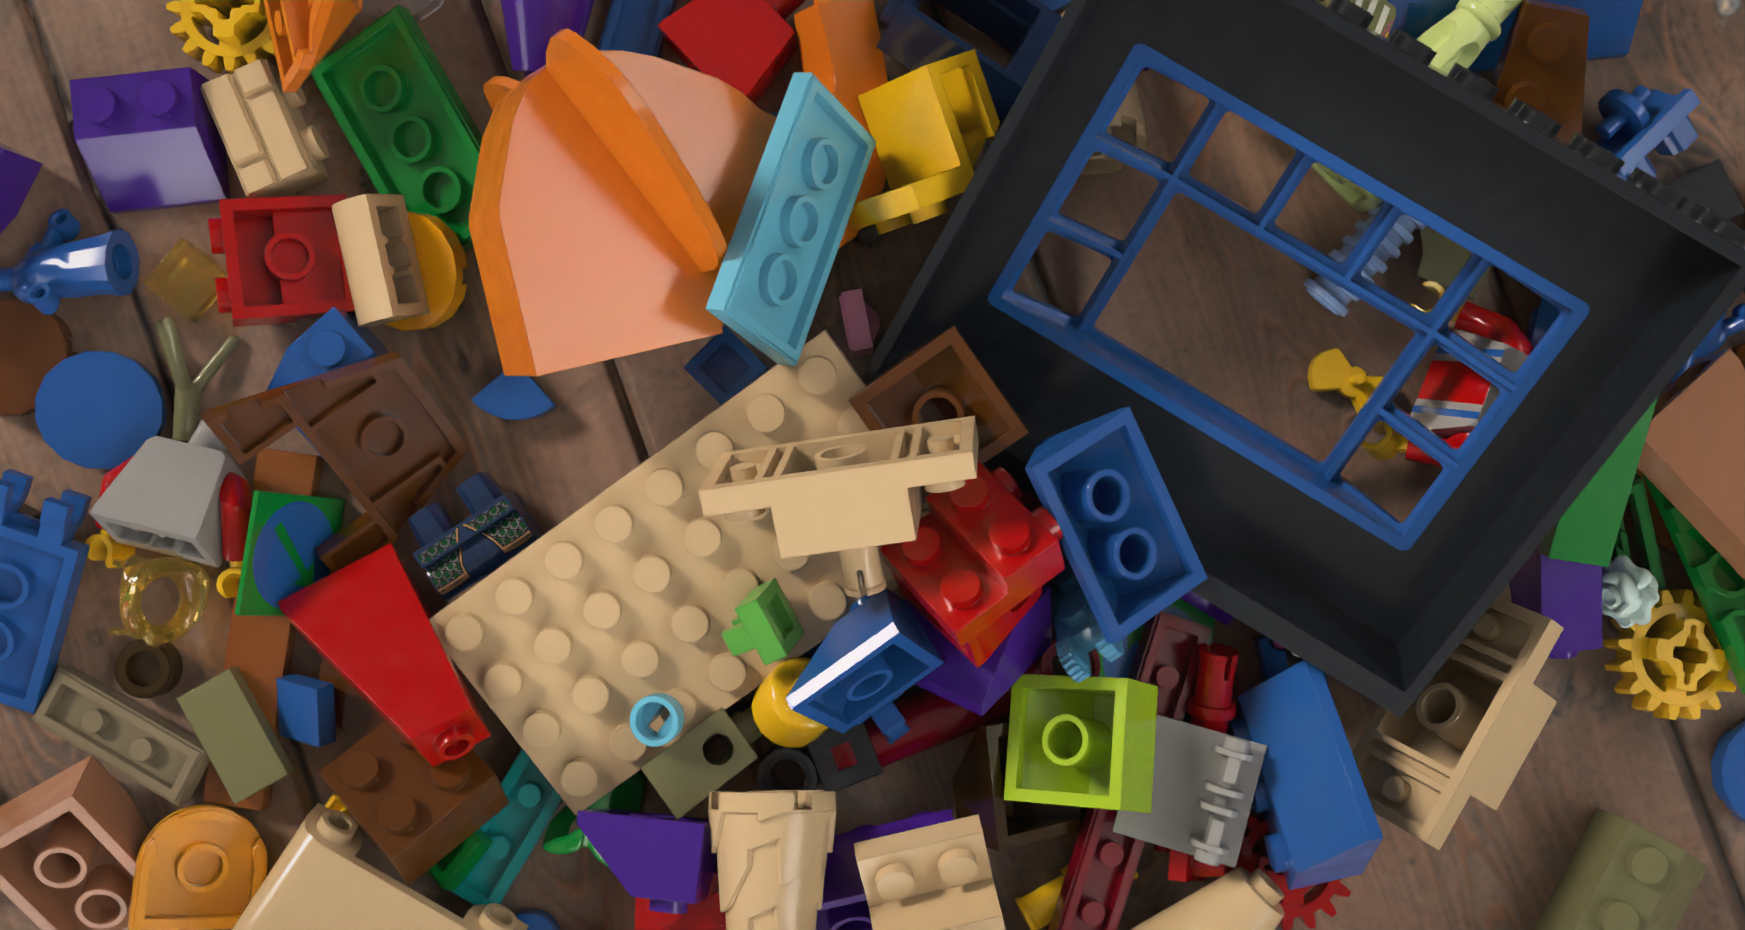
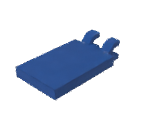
M8 469L3 472L2 479H0V703L34 714L53 680L90 545L73 540V537L86 517L92 497L67 489L62 492L60 500L53 497L44 499L41 516L38 519L18 512L28 497L33 476Z

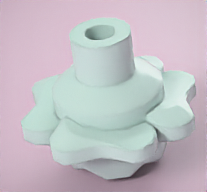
M1620 555L1614 561L1610 560L1608 567L1602 566V614L1613 617L1622 628H1630L1635 623L1638 625L1648 624L1651 621V608L1660 598L1658 582L1650 571L1635 566L1627 556Z

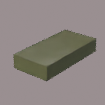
M238 667L229 668L176 698L234 804L244 801L295 772L294 767Z

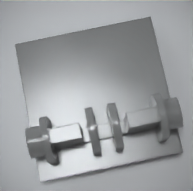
M1157 714L1152 812L1117 811L1112 832L1193 855L1195 860L1212 866L1224 864L1236 868L1267 745Z

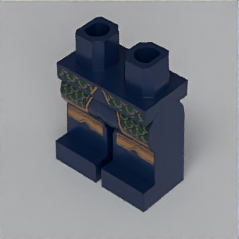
M479 472L455 488L472 514L459 524H454L441 502H434L408 518L414 536L421 546L419 550L413 553V556L421 568H425L431 583L446 601L447 605L544 535L539 525L525 509L526 506L518 494H506L488 472Z

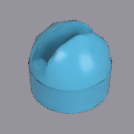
M654 693L642 698L634 705L630 713L632 733L641 743L651 747L662 746L675 739L680 734L685 721L682 705L676 698L664 693ZM666 707L670 715L660 730L656 732L650 725Z

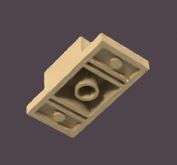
M975 416L723 452L698 490L703 516L724 514L725 519L728 521H743L758 517L765 512V508L771 507L781 559L839 551L845 581V594L849 597H861L860 586L864 585V579L867 596L880 593L885 590L887 585L883 577L878 546L917 540L923 502L921 486H925L927 492L941 493L959 489L966 484L965 480L977 478L979 439Z
M1497 597L1401 718L1379 705L1352 752L1374 813L1440 850L1469 797L1497 810L1557 703L1556 700L1533 683L1564 628L1549 617Z
M978 814L853 843L873 930H1006Z

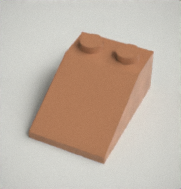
M93 755L0 806V890L40 930H129L128 920L136 859L139 849L150 830L132 797Z

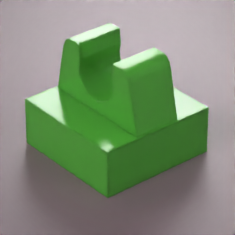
M776 578L754 587L735 608L738 617L732 620L733 627L724 630L721 635L733 656L756 648L764 664L768 665L786 657L805 632Z

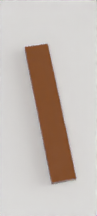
M268 448L263 449L257 453L251 499L253 500L254 490L318 496L324 459L322 456ZM235 597L223 672L229 668H239L276 737L280 741L276 678L290 674L297 629L286 616L234 615L237 597ZM210 761L202 802L264 810L270 805L273 784L244 801L234 804Z

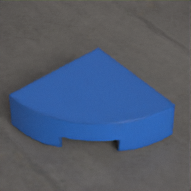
M504 372L471 399L483 411L507 420L540 418L558 407L532 376H504Z

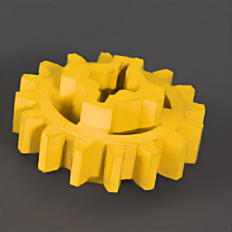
M180 0L166 3V9L181 19L170 27V31L177 38L186 42L182 50L196 61L202 60V65L212 72L220 74L225 68L227 72L233 74L235 69L258 59L265 60L271 55L276 58L263 0ZM203 26H210L213 29V36L219 39V45L210 41Z
M1688 589L1658 590L1660 598L1651 608V621L1648 624L1638 625L1635 623L1630 628H1622L1613 617L1611 618L1610 622L1620 633L1618 638H1608L1603 641L1604 646L1616 650L1617 658L1604 664L1605 670L1621 673L1623 678L1618 681L1614 689L1620 694H1635L1631 705L1635 710L1653 711V717L1676 720L1677 717L1692 720L1700 719L1701 709L1718 710L1721 708L1720 700L1716 695L1717 691L1735 692L1737 687L1727 678L1728 671L1731 668L1725 657V650H1722L1699 598L1693 597V591Z

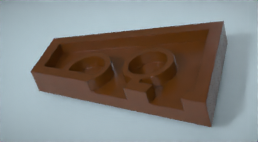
M1523 0L1518 7L1490 80L1492 85L1499 88L1493 100L1508 109L1512 101L1517 97L1562 125L1555 136L1568 143L1575 132L1581 134L1590 16L1580 8L1540 0Z

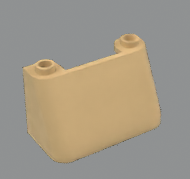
M318 803L306 816L232 928V930H527L529 925L518 920L510 909L497 903L474 905L468 910L464 918L445 909L356 857L362 846L363 839L354 819L342 811L328 809Z

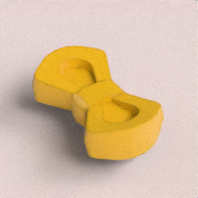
M1330 348L1317 354L1311 360L1307 373L1308 385L1311 391L1318 393L1337 390L1339 394L1351 400L1357 414L1384 376L1366 375L1367 373L1362 368L1351 366L1338 348Z

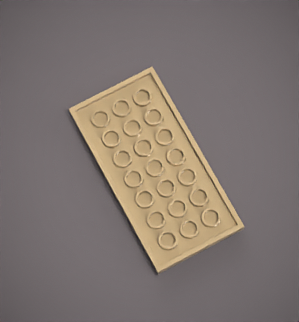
M826 329L804 344L796 366L776 364L430 617L429 620L451 659L575 816L578 814V810L586 809L641 770L642 764L721 707L724 710L754 690L778 664L790 658L802 656L823 641L833 625L849 614L853 603L867 594L865 579L864 585L860 586L861 597H849L845 594V581L839 551L781 559L771 507L765 508V512L762 515L743 521H728L725 519L724 514L704 517L698 492L723 452L870 431L848 401L849 398L867 385ZM927 502L922 504L920 519L931 512ZM879 551L883 577L887 585L886 588L893 591L897 588L896 582ZM776 578L805 633L786 657L768 665L764 664L756 648L733 656L721 633L733 627L731 622L738 617L735 608L754 587ZM654 693H664L676 698L682 705L685 716L684 725L680 734L665 745L658 747L647 746L641 743L632 733L630 713L634 705L642 698ZM666 707L650 725L656 732L660 730L670 715Z

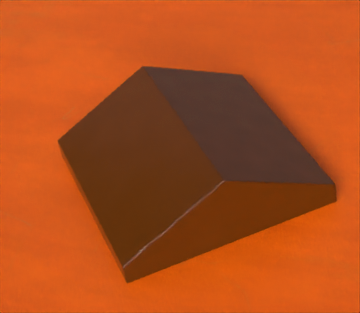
M955 325L904 357L848 400L870 431L975 416L979 439L978 461L981 464H984L1029 433L1023 421ZM921 486L922 504L927 502L926 496L932 492H927L925 486Z

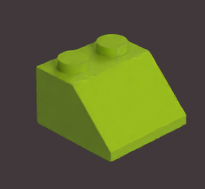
M1023 674L1012 685L1004 800L1151 813L1158 686L1129 678L1088 677L1077 683L1070 676Z

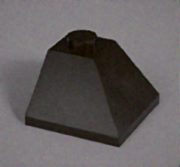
M1009 719L979 725L952 779L956 819L978 814L986 848L996 851L1080 831L1087 808L1004 800Z

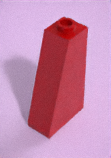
M391 543L278 601L281 611L302 637L433 768L445 761L455 760L466 755L473 749L475 744L491 736L457 665L449 656L429 620L432 615L412 574Z

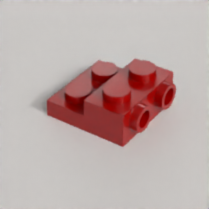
M346 194L219 199L220 218H208L212 255L225 254L227 277L215 278L219 314L232 313L233 327L296 323L297 319L322 317L332 307L356 315L331 208L335 203L345 200Z
M979 461L977 464V478L965 480L966 484L959 489L941 493H930L926 496L931 512L920 519L916 541L886 544L879 549L884 563L960 647L1065 569L1059 544L1063 532L1053 516L1042 506H1038L1030 512L1019 501L1022 499V493L1012 476L1002 467H998L990 473Z

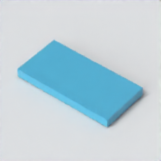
M794 72L705 307L707 311L777 364L796 366L876 145V140L812 72Z

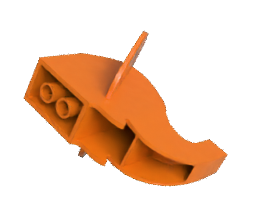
M813 0L814 5L794 14L803 72H812L871 135L857 96L888 82L884 52L876 47L881 36L874 0ZM568 28L561 29L550 38L546 49V65L525 77L522 81L504 76H494L487 81L483 89L493 112L481 141L469 212V230L504 376H541L722 334L723 322L707 311L705 307L777 117L759 109L742 92L716 77L655 56L623 50H598L579 34ZM876 147L873 150L855 203L881 194L884 188L886 175ZM847 223L839 248L855 238L861 228L851 231L849 223Z

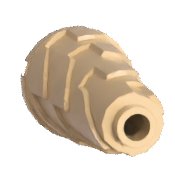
M709 791L708 814L711 853H717L720 912H725L726 930H816L817 910L822 909L827 853L833 852L836 791Z

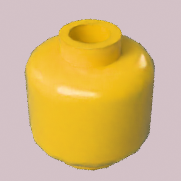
M794 657L778 664L755 689L751 705L753 719L760 732L774 744L786 748L803 747L815 741L829 729V727L791 710L785 699L810 662V658Z

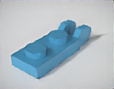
M1067 559L1064 561L1065 569L1049 580L1047 586L1051 587V609L1059 661L1070 678L1080 683L1092 675L1088 652L1096 648L1110 662H1113L1125 653L1123 652L1122 639L1116 644L1107 643Z

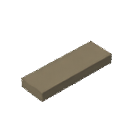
M73 666L58 668L31 719L175 805L189 803L210 763V759L199 739Z

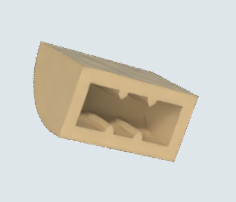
M362 194L332 205L331 208L358 326L360 328L374 327L429 314L404 196L397 194Z

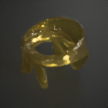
M132 554L127 559H113L112 564L114 566L123 568L119 591V610L122 624L126 628L110 627L109 634L114 636H130L137 640L142 638L146 645L158 648L165 643L183 637L201 619L208 605L210 578L207 570L200 563L186 560L180 556L153 559ZM167 577L176 584L179 590L180 602L178 610L172 619L165 624L153 625L145 619L141 609L143 592L149 583L155 579Z

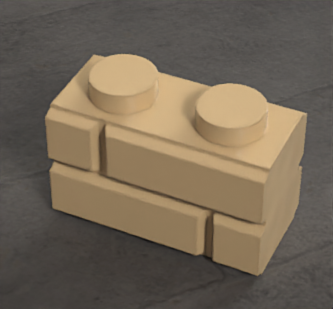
M258 59L235 69L233 74H224L201 84L200 90L248 198L294 196L296 192H304L328 180L329 176L322 162L330 157L327 145L314 125L307 127L299 107L307 104L304 92L300 87L296 93H284L279 69L266 59Z

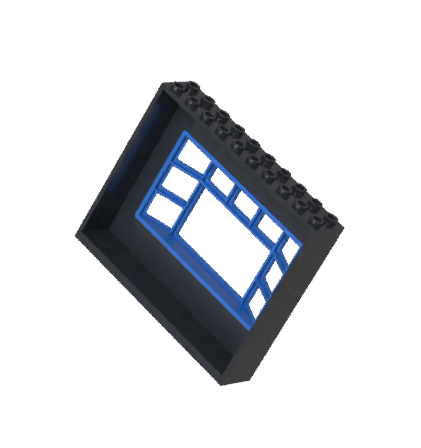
M1071 0L861 378L868 385L904 357L955 325L1029 430L1027 435L985 462L984 465L992 470L1002 467L1012 476L1018 486L1038 497L1025 467L1039 441L1117 409L1130 407L1208 577L1191 591L1401 718L1745 288V231L1698 202L1688 214L1682 208L1689 198L1637 167L1629 178L1619 174L1618 172L1626 162L1575 132L1568 143L1562 141L1555 136L1562 127L1561 124L1515 97L1508 109L1493 100L1499 88L1455 62L1448 74L1431 65L1430 63L1437 52L1405 32L1395 28L1389 39L1368 28L1375 17L1349 0H1332L1329 5L1321 0ZM1146 67L1206 96L1209 100L1206 109L1173 161H1166L1107 132L1109 124L1141 70ZM1228 111L1234 112L1292 146L1296 151L1294 157L1258 211L1246 208L1190 173L1192 165L1223 115ZM1097 151L1152 176L1159 182L1157 189L1130 233L1123 240L1114 238L1059 213V209L1089 158ZM1316 162L1326 166L1383 201L1381 208L1347 258L1342 262L1334 260L1280 228L1275 223V220L1311 165ZM1176 193L1186 195L1415 332L1325 460L1318 461L1095 326V322ZM1402 214L1411 216L1471 252L1470 257L1436 305L1427 313L1417 309L1361 275L1366 264ZM1047 232L1056 233L1111 259V264L1078 315L1070 314L1013 289ZM1492 266L1502 270L1546 299L1560 311L1557 319L1516 372H1512L1448 327V323L1486 270ZM1434 345L1443 348L1498 387L1500 391L1499 396L1458 449L1452 447L1393 402L1395 396L1429 349ZM1378 421L1386 422L1442 465V472L1404 522L1397 520L1341 475V471Z

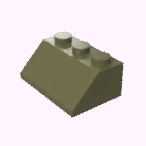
M1597 808L1533 930H1676L1708 867L1684 849L1638 824Z

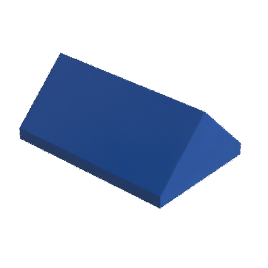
M1130 407L1117 409L1038 442L1025 470L1043 508L1053 516L1063 532L1062 539L1059 542L1107 643L1116 644L1208 578Z

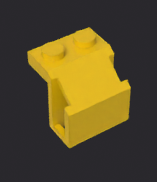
M975 49L927 64L857 96L871 136L876 140L875 147L891 190L854 203L848 220L851 231L875 224L878 234L881 235L911 223L916 224L949 212L945 199L965 192L975 174L973 167L986 139L995 135L1000 124Z

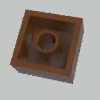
M386 720L318 772L338 802L409 886L509 804L497 775L473 749L458 759L445 761L433 768Z

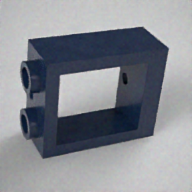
M889 0L879 17L889 26L876 47L912 71L927 64L975 49L1000 124L1008 115L1062 18L1037 0H934L1012 52L1003 67L917 10L923 0Z

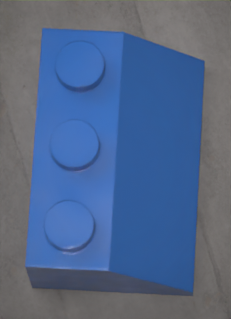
M1303 660L1239 695L1236 701L1235 718L1229 721L1228 735L1267 745L1251 807L1255 813H1264L1270 834L1264 837L1267 856L1275 873H1284L1289 890L1362 874L1384 838L1322 670Z

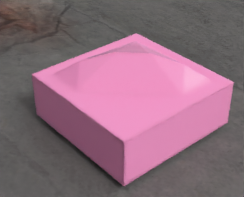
M862 288L841 292L839 302L850 355H853L855 358L874 354L873 345L880 327L879 315L864 300Z

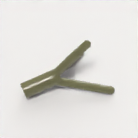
M166 317L164 320L157 321L155 327L175 382L172 439L190 441L199 425L200 393L238 346L240 339L236 335H230L196 378L190 381L176 321L172 317Z

